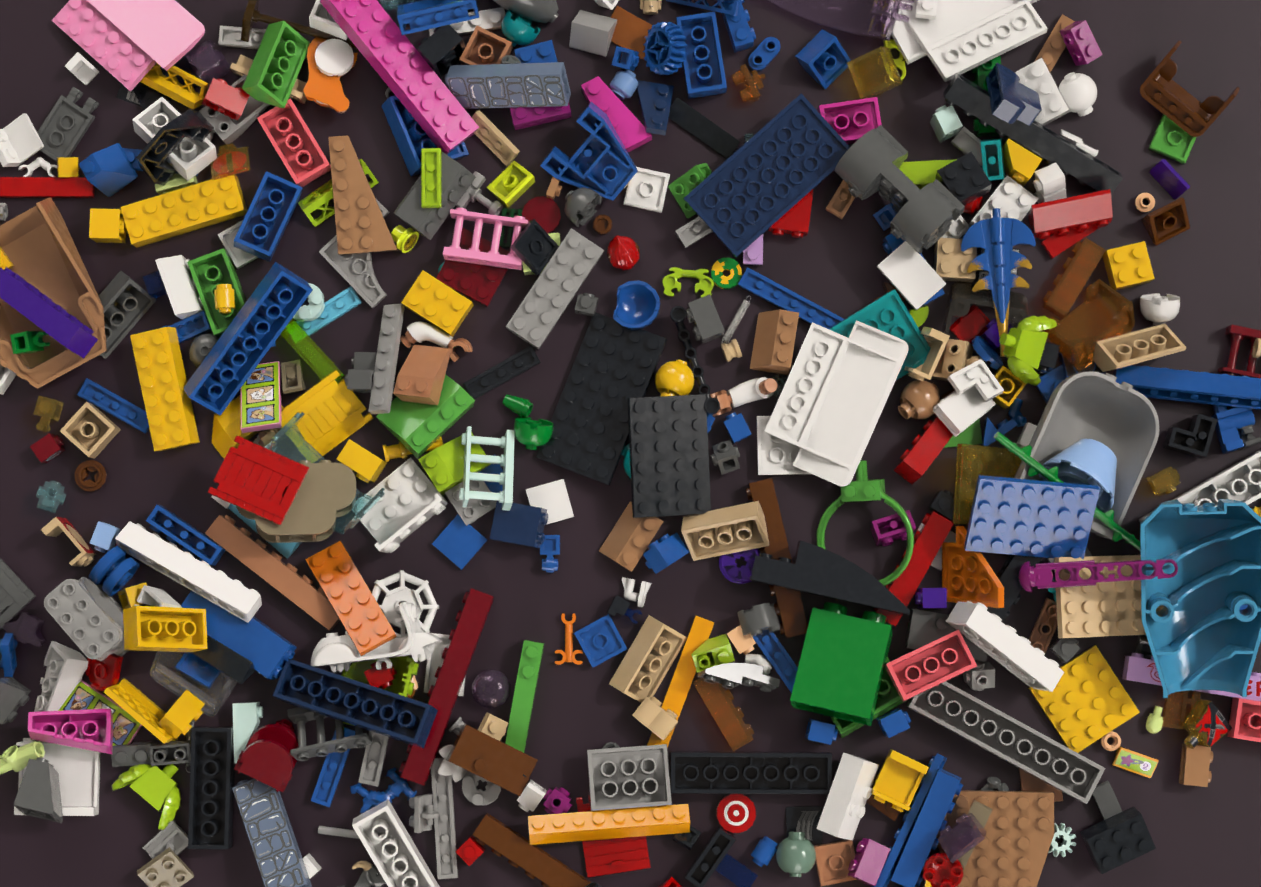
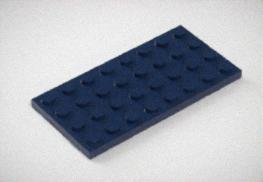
M801 93L684 197V200L731 253L738 257L832 173L850 146Z

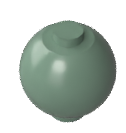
M789 832V837L782 840L777 848V863L784 872H789V877H801V873H807L812 869L816 861V851L813 844L805 838V832Z

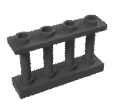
M301 707L287 710L288 718L294 724H297L299 748L290 750V753L298 761H307L309 758L316 756L325 757L329 753L346 752L347 749L364 748L366 745L372 744L370 736L367 733H363V728L355 726V735L344 737L343 721L335 719L336 739L325 742L324 719L328 716ZM316 720L317 744L307 746L305 723Z

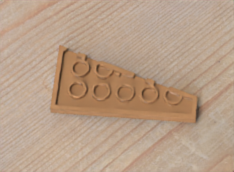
M349 136L328 137L338 255L397 250Z

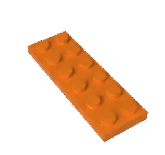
M341 541L305 559L361 656L397 637Z

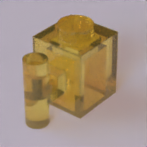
M38 396L33 415L41 417L40 422L36 425L37 430L43 432L50 431V420L59 421L63 402Z

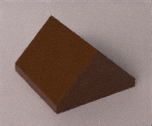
M1183 197L1147 214L1141 219L1156 246L1190 229Z

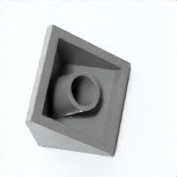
M580 10L571 24L569 47L606 57L617 19Z

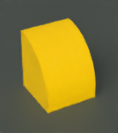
M146 582L118 592L123 609L134 607L135 604L144 605L143 603H138L137 598L143 586H147Z

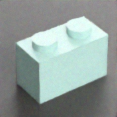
M944 105L936 109L930 124L941 143L957 135L963 125L952 105L949 107Z

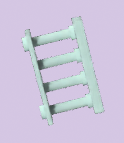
M470 426L467 427L466 433H462L461 445H465L463 488H460L459 500H463L462 507H467L469 499L494 500L502 503V510L510 511L513 504L514 430H507L505 436L501 438L471 436ZM471 444L500 446L504 448V455L471 454ZM470 462L500 464V466H503V473L470 472ZM469 481L499 482L500 485H503V490L499 493L469 491Z

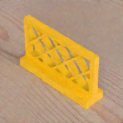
M124 678L119 684L105 689L104 693L161 742L166 744L176 740L158 725L166 712L127 679Z

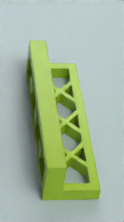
M361 158L359 162L365 175L368 174L372 179L368 182L372 188L379 182ZM332 179L298 202L314 227L335 214L334 207L328 206L329 200L333 198ZM316 209H321L322 215L314 220L310 213Z

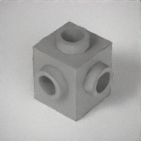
M975 661L977 666L963 673L964 682L972 690L982 691L985 688H995V668L989 661Z

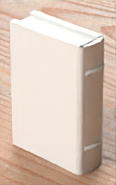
M974 386L959 395L956 390L933 407V412L956 437L990 411L996 403L992 399L985 402Z

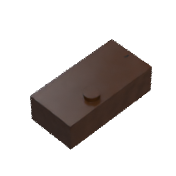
M466 724L463 725L446 759L518 796H521L538 761Z

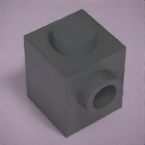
M1057 638L1048 649L1061 662L1067 663L1081 648L1077 645L1079 642L1075 638Z

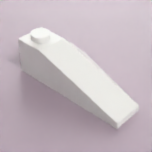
M51 641L44 660V666H47L45 678L41 677L40 680L42 693L37 697L34 712L58 711L81 681L88 667V660L80 652Z

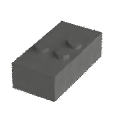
M910 609L904 648L916 650L956 631L954 627L946 622L949 615ZM962 635L974 660L986 662L987 653Z

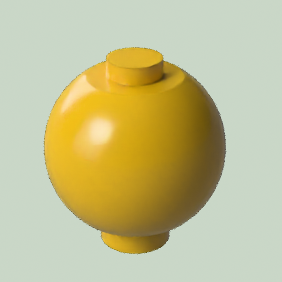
M679 359L670 361L658 369L655 376V385L661 394L660 397L689 395L692 391L694 375L685 361Z

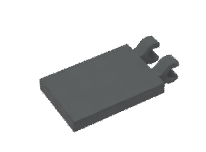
M75 87L70 90L67 98L63 95L60 96L37 132L44 145L40 151L57 161V157H70L95 119V116L91 113L99 105L97 101L90 97L83 108L76 105L75 103L82 97L83 92Z

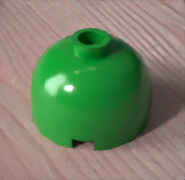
M532 417L516 418L514 423L515 437L521 444L525 445L526 449L536 450L537 446H543L551 439L553 422L539 419V421L531 420Z

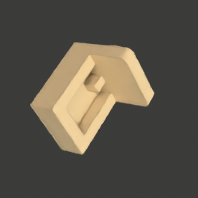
M486 712L478 730L500 741L505 735L509 723Z

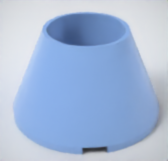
M1081 439L1042 465L1046 469L1057 466L1059 468L1058 478L1064 483L1098 486L1100 491L1096 508L1103 513L1112 508L1114 504L1117 458L1106 445L1093 439ZM1039 474L1040 478L1042 477L1044 481H1048L1045 477Z

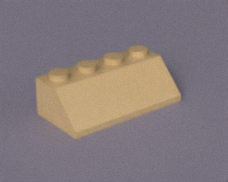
M1164 323L1097 341L1093 361L1105 372L1186 350V346Z
M759 501L711 510L704 514L683 516L681 532L693 561L769 546L765 516Z
M649 615L609 684L641 703L647 696L652 698L687 637Z

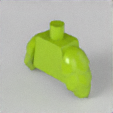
M1046 316L1026 317L1018 323L1017 328H1011L1009 334L1003 333L999 339L1000 344L1005 345L1003 353L1008 357L1007 363L1010 371L1025 384L1029 383L1037 386L1041 382L1038 373L1034 369L1039 367L1048 333L1042 332V330L1052 329L1057 326L1055 320Z
M150 764L135 765L130 767L128 771L120 774L118 779L111 785L114 791L131 784L129 787L159 812L162 810L158 826L159 830H164L174 820L176 811L180 807L181 794L176 787L177 783L171 779L179 770L174 764H167L163 770Z

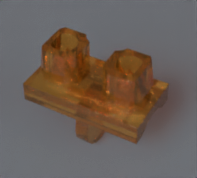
M746 64L740 66V70L734 73L731 78L735 86L745 82L747 88L739 92L743 102L751 100L756 102L760 100V93L755 84H757L759 89L764 88L762 81L766 79L765 74L759 75L757 70H753L751 73L754 78H752Z

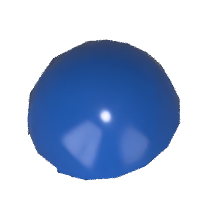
M639 280L628 281L620 285L617 290L616 310H614V320L621 326L632 330L643 329L650 325L658 316L660 309V298L656 290L648 283Z

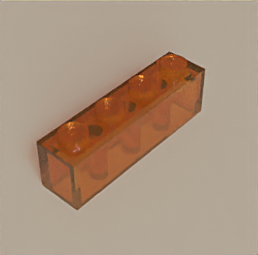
M1087 238L1082 240V242L1078 241L1072 250L1075 252L1073 257L1067 258L1062 266L1065 268L1062 275L1058 274L1052 283L1055 285L1052 291L1048 290L1042 299L1045 301L1042 307L1061 319L1068 314L1106 249Z
M703 678L693 681L695 688L733 752L754 740L752 735L755 733L749 723L745 725L742 717H744V714L739 706L735 708L732 700H734V697L729 689L725 690L722 684L717 682L707 683Z

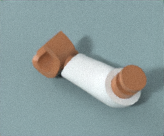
M418 321L407 326L408 331L405 333L406 336L402 335L400 337V340L407 348L412 346L411 343L415 344L417 341L419 343L429 341L443 348H450V358L454 362L460 358L455 352L456 346L463 347L465 352L473 351V347L467 339L458 338L454 341L452 336L427 322Z
M754 378L729 389L727 392L721 390L710 394L711 398H716L720 403L719 411L712 416L715 417L730 412L732 407L736 408L746 403L771 397L777 389V382L772 378Z

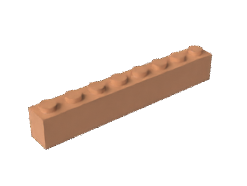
M219 515L205 532L208 537L325 628L333 630L340 619L321 587L317 589L312 585L313 581L306 575L302 577L296 573L298 569L292 564L288 563L286 565L281 561L283 557L275 551L271 553L265 549L267 545L260 539L255 541L251 538L250 535L252 533L246 528H238L235 525L236 521L229 515L225 517Z

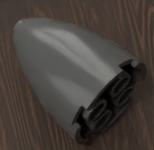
M492 0L502 8L510 10L511 13L534 22L546 24L549 21L552 23L559 16L556 0Z

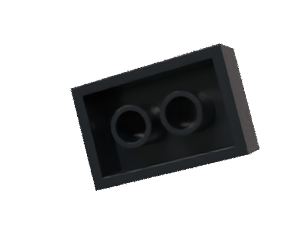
M450 25L435 28L434 34L429 38L425 37L421 40L418 47L421 56L439 78L449 71L450 66L456 65L459 62L465 49L463 39Z
M1134 806L1080 831L1092 862L1101 874L1156 849L1142 814Z

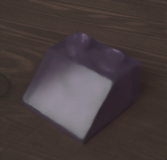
M972 813L968 815L962 814L955 820L957 824L953 827L948 825L940 831L941 836L938 841L952 863L985 839L987 831Z

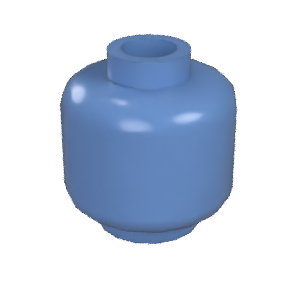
M628 69L626 71H617L610 82L611 91L621 100L631 98L638 86V81L635 78L636 74Z

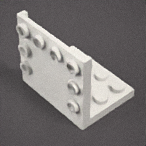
M410 457L354 504L352 511L377 540L375 547L380 552L392 553L400 546L399 544L432 516L444 511L448 502Z

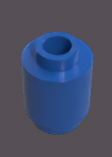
M764 836L763 839L759 840L751 853V856L754 857L752 861L761 867L764 864L768 866L777 851L776 847L778 844Z

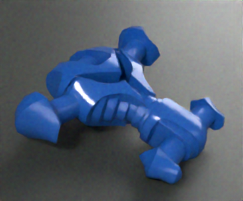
M396 767L387 770L386 776H389L394 783L388 785V789L385 792L368 791L361 786L363 783L350 786L351 794L357 792L363 797L361 814L387 799L392 803V799L399 797L401 792L408 797V801L410 798L415 797L417 790L414 792L411 790L407 779L400 777L395 772Z

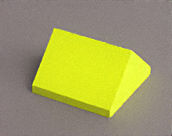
M513 161L487 186V189L508 209L535 183V178L524 167Z

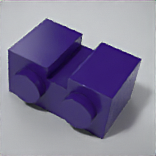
M917 588V592L914 594V603L918 604V608H947L946 588Z

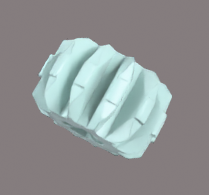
M1054 823V836L1048 853L1053 851V856L1057 857L1060 852L1061 856L1065 857V850L1069 853L1073 852L1069 846H1076V843L1071 841V839L1076 838V835L1070 834L1072 831L1071 827L1065 829V824L1061 823L1058 828V825ZM1059 835H1060V837L1063 839V841H1062V843L1059 842V845H1058V843L1055 841V839H1056V837L1059 838Z

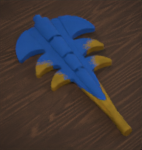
M1000 208L992 209L993 218L981 220L967 230L961 243V251L964 252L971 248L984 249L985 253L980 254L970 263L967 273L970 274L978 270L988 272L989 276L981 278L974 285L972 291L991 290L1000 338L1003 333L1008 334L1010 289L1016 287L1029 288V284L1022 277L1011 274V270L1020 267L1032 269L1029 260L1024 255L1013 251V247L1021 244L1035 247L1036 242L1033 233L1027 225L1014 218L1001 217ZM1000 344V356L1006 357L1003 353L1005 345Z

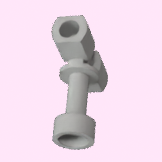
M475 171L473 175L476 178L456 206L465 209L470 201L474 203L477 200L489 209L488 214L498 216L504 205L497 200L492 202L481 194L482 190L480 187L486 178Z

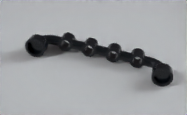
M675 306L670 312V318L676 323L679 332L678 340L684 345L685 358L690 362L694 378L699 386L698 394H704L701 392V388L708 390L705 393L706 401L704 408L708 414H716L720 409V403L716 398H711L710 387L704 380V370L699 366L696 358L697 351L692 347L689 339L690 332L686 330L683 323L686 311L681 306ZM685 333L688 337L683 339L680 335ZM689 351H692L694 353V356L689 357L687 353ZM694 370H700L701 374L695 375Z

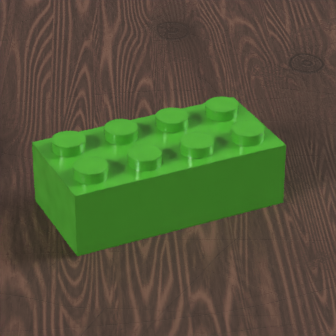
M225 248L187 262L212 332L218 337L222 336L246 303V298L231 257ZM232 284L235 294V309H231V313H219V310L215 309L214 290H216V285Z

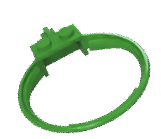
M862 460L856 469V480H852L847 486H841V496L822 515L817 529V546L825 549L824 535L826 526L831 516L844 502L885 499L884 503L891 506L901 517L907 532V550L900 566L886 578L878 580L886 586L897 579L910 562L914 547L913 530L903 507L885 493V480H868L867 460Z

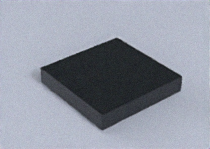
M533 219L530 220L510 248L535 275H538L545 268L559 246Z

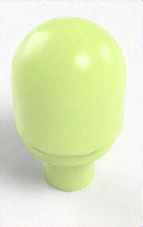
M1155 705L1153 713H1150L1147 717L1146 729L1148 732L1156 734L1161 730L1164 721L1161 716L1163 707Z

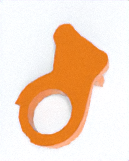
M316 37L308 47L309 78L303 92L307 100L314 101L322 107H330L340 114L345 113L349 108V100L343 93L340 77L342 76H327L317 68L315 52L318 46L326 39ZM353 53V54H354V62H353L352 68L354 67V65H355V63H356V61H357V54H358V53Z

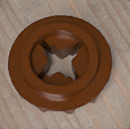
M84 461L75 471V481L85 491L93 492L100 489L106 483L107 473L105 467L98 461ZM88 471L92 473L97 472L94 475L95 481L91 479L85 480L89 476Z

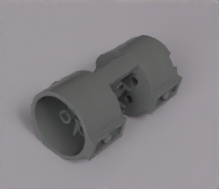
M880 125L864 134L847 150L836 165L835 172L848 184V190L855 198L867 199L879 190V195L885 201L889 200L897 212L890 223L891 233L897 239L901 238L903 241H906L918 254H921L923 252L922 248L929 249L950 229L951 220L956 221L964 212L965 206L937 179L920 190L899 169L908 158V151Z

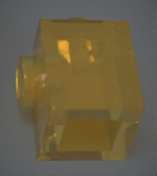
M1172 466L1166 467L1146 478L1155 495H1160L1163 492L1166 495L1177 490L1175 486L1181 484L1179 481L1180 475Z

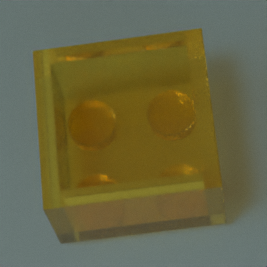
M881 46L847 62L860 99L878 96L903 84L888 47Z

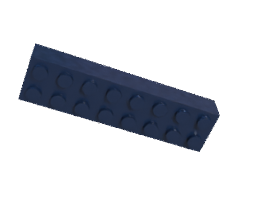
M288 659V662L286 661L273 696L280 701L424 748L438 712L436 708L429 704L292 659Z

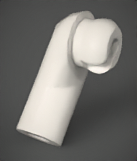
M745 655V663L763 666V675L770 673L772 666L764 655Z

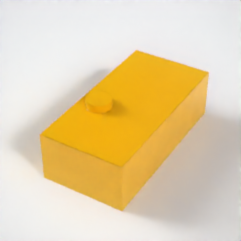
M134 606L123 609L124 650L197 652L207 649L206 609Z

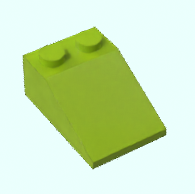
M462 435L435 448L418 459L441 495H444L445 492L463 482L465 445H461ZM471 444V454L486 455L480 444ZM470 462V472H480L491 465V463Z

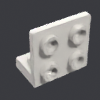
M23 113L6 127L0 129V162L3 167L19 166L44 147L26 113Z

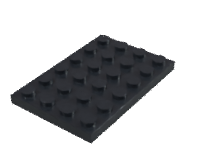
M706 394L627 398L633 518L704 514L711 511L707 412L704 408Z

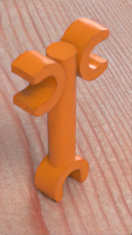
M575 613L572 614L573 618L571 621H566L565 614L561 616V620L565 624V652L563 650L555 651V653H560L563 656L561 661H555L557 665H561L564 662H574L577 665L583 663V661L575 659V655L583 653V651L575 650L573 652Z

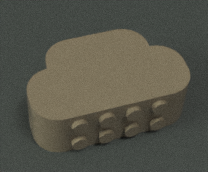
M309 460L299 461L300 464L310 469L281 526L238 506L236 508L245 518L255 520L258 534L268 542H320L332 535L336 527V518L347 515L354 507L356 478L353 471L342 463H331L330 460H320L319 463H311Z

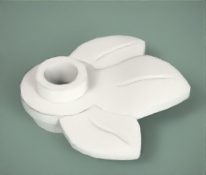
M446 745L439 750V754L444 759L437 772L444 776L452 775L454 782H458L466 775L467 770L446 760L453 745Z

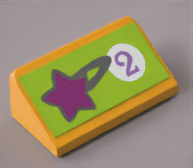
M1119 747L1112 765L1151 778L1159 760Z

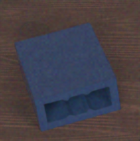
M497 501L490 539L540 548L545 539L543 530L544 525L548 522L547 509L513 503L510 511L502 510V503Z

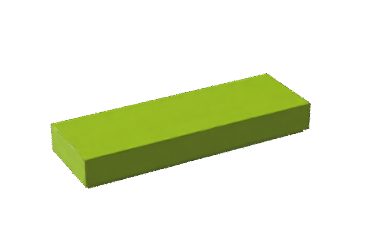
M441 148L421 149L422 208H442Z

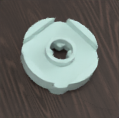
M308 283L313 289L307 297L309 298V305L301 306L293 316V319L299 322L313 321L324 311V295L314 284Z

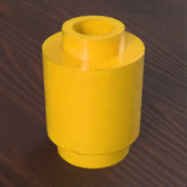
M232 284L216 285V290H214L215 309L219 310V313H231V309H235V294Z

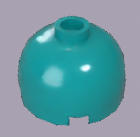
M510 10L507 11L501 22L502 33L507 37L506 40L512 42L514 47L516 44L521 46L529 45L541 31L538 26L535 29L530 26L532 21L515 15Z

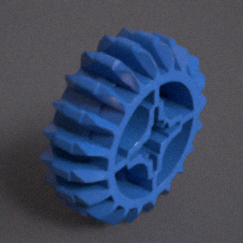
M660 22L652 25V29L648 30V35L645 36L646 43L643 44L645 46L643 51L645 53L644 60L647 61L646 66L650 67V71L655 72V74L670 75L678 72V68H681L682 62L685 61L684 55L687 53L685 51L687 46L685 44L686 37L683 36L684 31L680 30V26L675 23Z

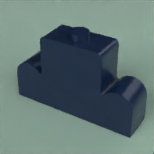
M996 63L986 77L992 115L1009 124H1014L1016 120H1019L1030 126L1042 111L1038 93L1019 83L1020 78L1015 72Z

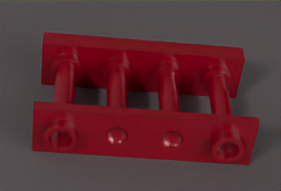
M1233 324L1227 326L1225 335H1230L1232 339L1227 367L1219 368L1218 373L1261 378V374L1254 373L1257 358L1252 356L1256 338L1261 339V330ZM1243 338L1249 339L1250 343H1252L1246 371L1235 369L1240 341Z

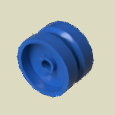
M115 546L108 551L94 566L88 577L96 585L103 583L102 591L110 597L115 595L129 582L140 565L131 557L125 559L126 552L119 546Z

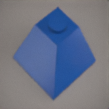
M120 143L92 153L79 163L86 179L107 197L113 196L138 177Z

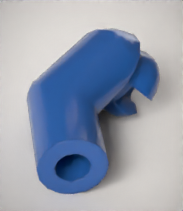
M1019 398L1013 401L1008 412L1010 419H1014L1018 424L1017 427L1025 426L1027 423L1026 417H1023L1020 412L1023 400Z

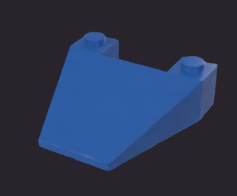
M590 102L576 122L591 134L571 158L554 146L540 166L558 180L579 188H591L602 197L613 201L638 170L607 114Z

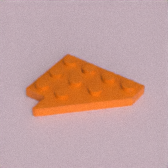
M956 526V542H943L942 588L947 590V602H980L986 607L1004 608V586L981 552L965 551L964 544L967 530L964 526Z

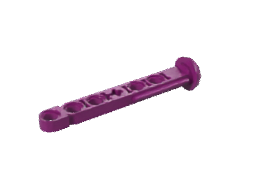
M1156 559V562L1152 560L1103 563H1095V560L1041 563L1036 564V567L1031 566L1030 561L1021 566L1018 578L1022 588L1027 592H1032V587L1038 586V589L1094 586L1097 585L1096 582L1153 579L1156 576L1158 579L1171 578L1177 574L1178 565L1173 559ZM1165 563H1172L1175 567L1174 572L1166 574L1162 569ZM1129 565L1133 573L1130 576L1122 575L1121 568L1123 566ZM1143 565H1152L1154 568L1151 575L1143 574L1141 570ZM1114 566H1118L1117 573L1119 577H1114L1115 573H1110L1107 578L1104 577V574H1100L1104 567H1107L1108 570H1115ZM1082 568H1088L1091 571V576L1088 579L1080 577L1079 571ZM1054 569L1056 570V572H1055V578H1056L1057 581H1052V580H1053V571H1052V570H1054ZM1067 569L1070 572V578L1068 580L1060 579V570Z

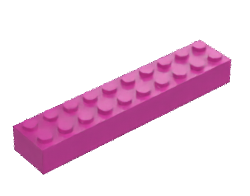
M320 0V3L434 144L441 148L442 152L445 154L450 153L477 131L479 126L408 38L401 34L400 28L377 0Z

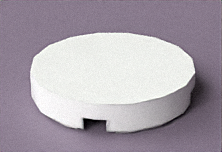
M325 40L316 49V66L327 76H342L349 72L353 66V50L348 43L342 40Z

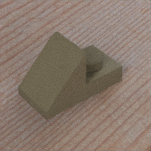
M300 359L281 363L283 394L306 390Z

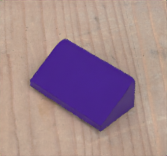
M1162 159L1149 171L1173 199H1177L1190 188V185L1165 159Z

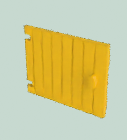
M334 370L282 409L281 429L305 459L311 461V463L316 462L374 418L370 413L365 416L361 414L366 410V407L353 391L347 389L344 379L338 383L335 381L340 376L337 370Z

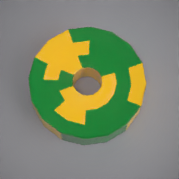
M729 257L717 260L711 269V278L714 284L722 289L735 287L742 277L740 264ZM725 270L730 272V275L727 277L723 275Z

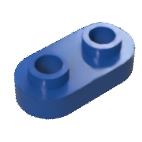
M775 37L765 38L750 54L748 58L749 68L755 72L763 71L778 55L781 47L779 40ZM771 43L774 45V48L769 49L767 45ZM760 58L762 62L756 63L754 59Z

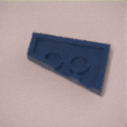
M637 80L638 86L636 90L638 92L639 104H641L646 133L666 135L674 86Z

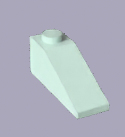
M260 702L232 703L234 764L237 763L241 751L245 750L251 736L257 730L260 718H263V706H260Z

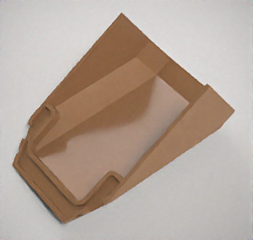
M51 197L36 203V206L0 225V247L14 264L10 270L20 275L26 282L36 287L42 294L48 296L54 303L64 308L66 312L94 331L92 335L98 339L85 358L64 347L50 335L43 336L44 343L50 342V346L44 347V351L30 354H13L11 334L25 331H45L0 298V365L7 367L16 373L17 376L27 380L29 384L38 389L107 351L103 305L63 217Z

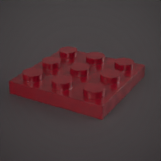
M465 228L462 229L459 246L461 249L469 250L472 244L473 233ZM481 237L479 244L480 252L488 253L491 250L492 242ZM499 247L498 252L501 255H508L510 253ZM446 260L436 279L488 307L509 268Z

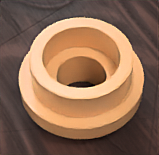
M1141 193L1136 197L1135 206L1141 212H1149L1155 206V199L1149 193ZM1147 199L1149 204L1144 205L1142 200Z
M1111 731L1101 738V745L1107 751H1115L1121 745V738L1116 732ZM1110 737H1112L1114 740L1113 744L1111 745L1107 743V740Z

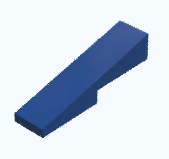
M204 310L170 326H163L176 327L179 344L212 331Z

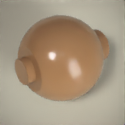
M924 380L910 382L901 392V405L898 406L899 413L905 419L910 417L926 419L934 414L933 407L940 402L938 387Z

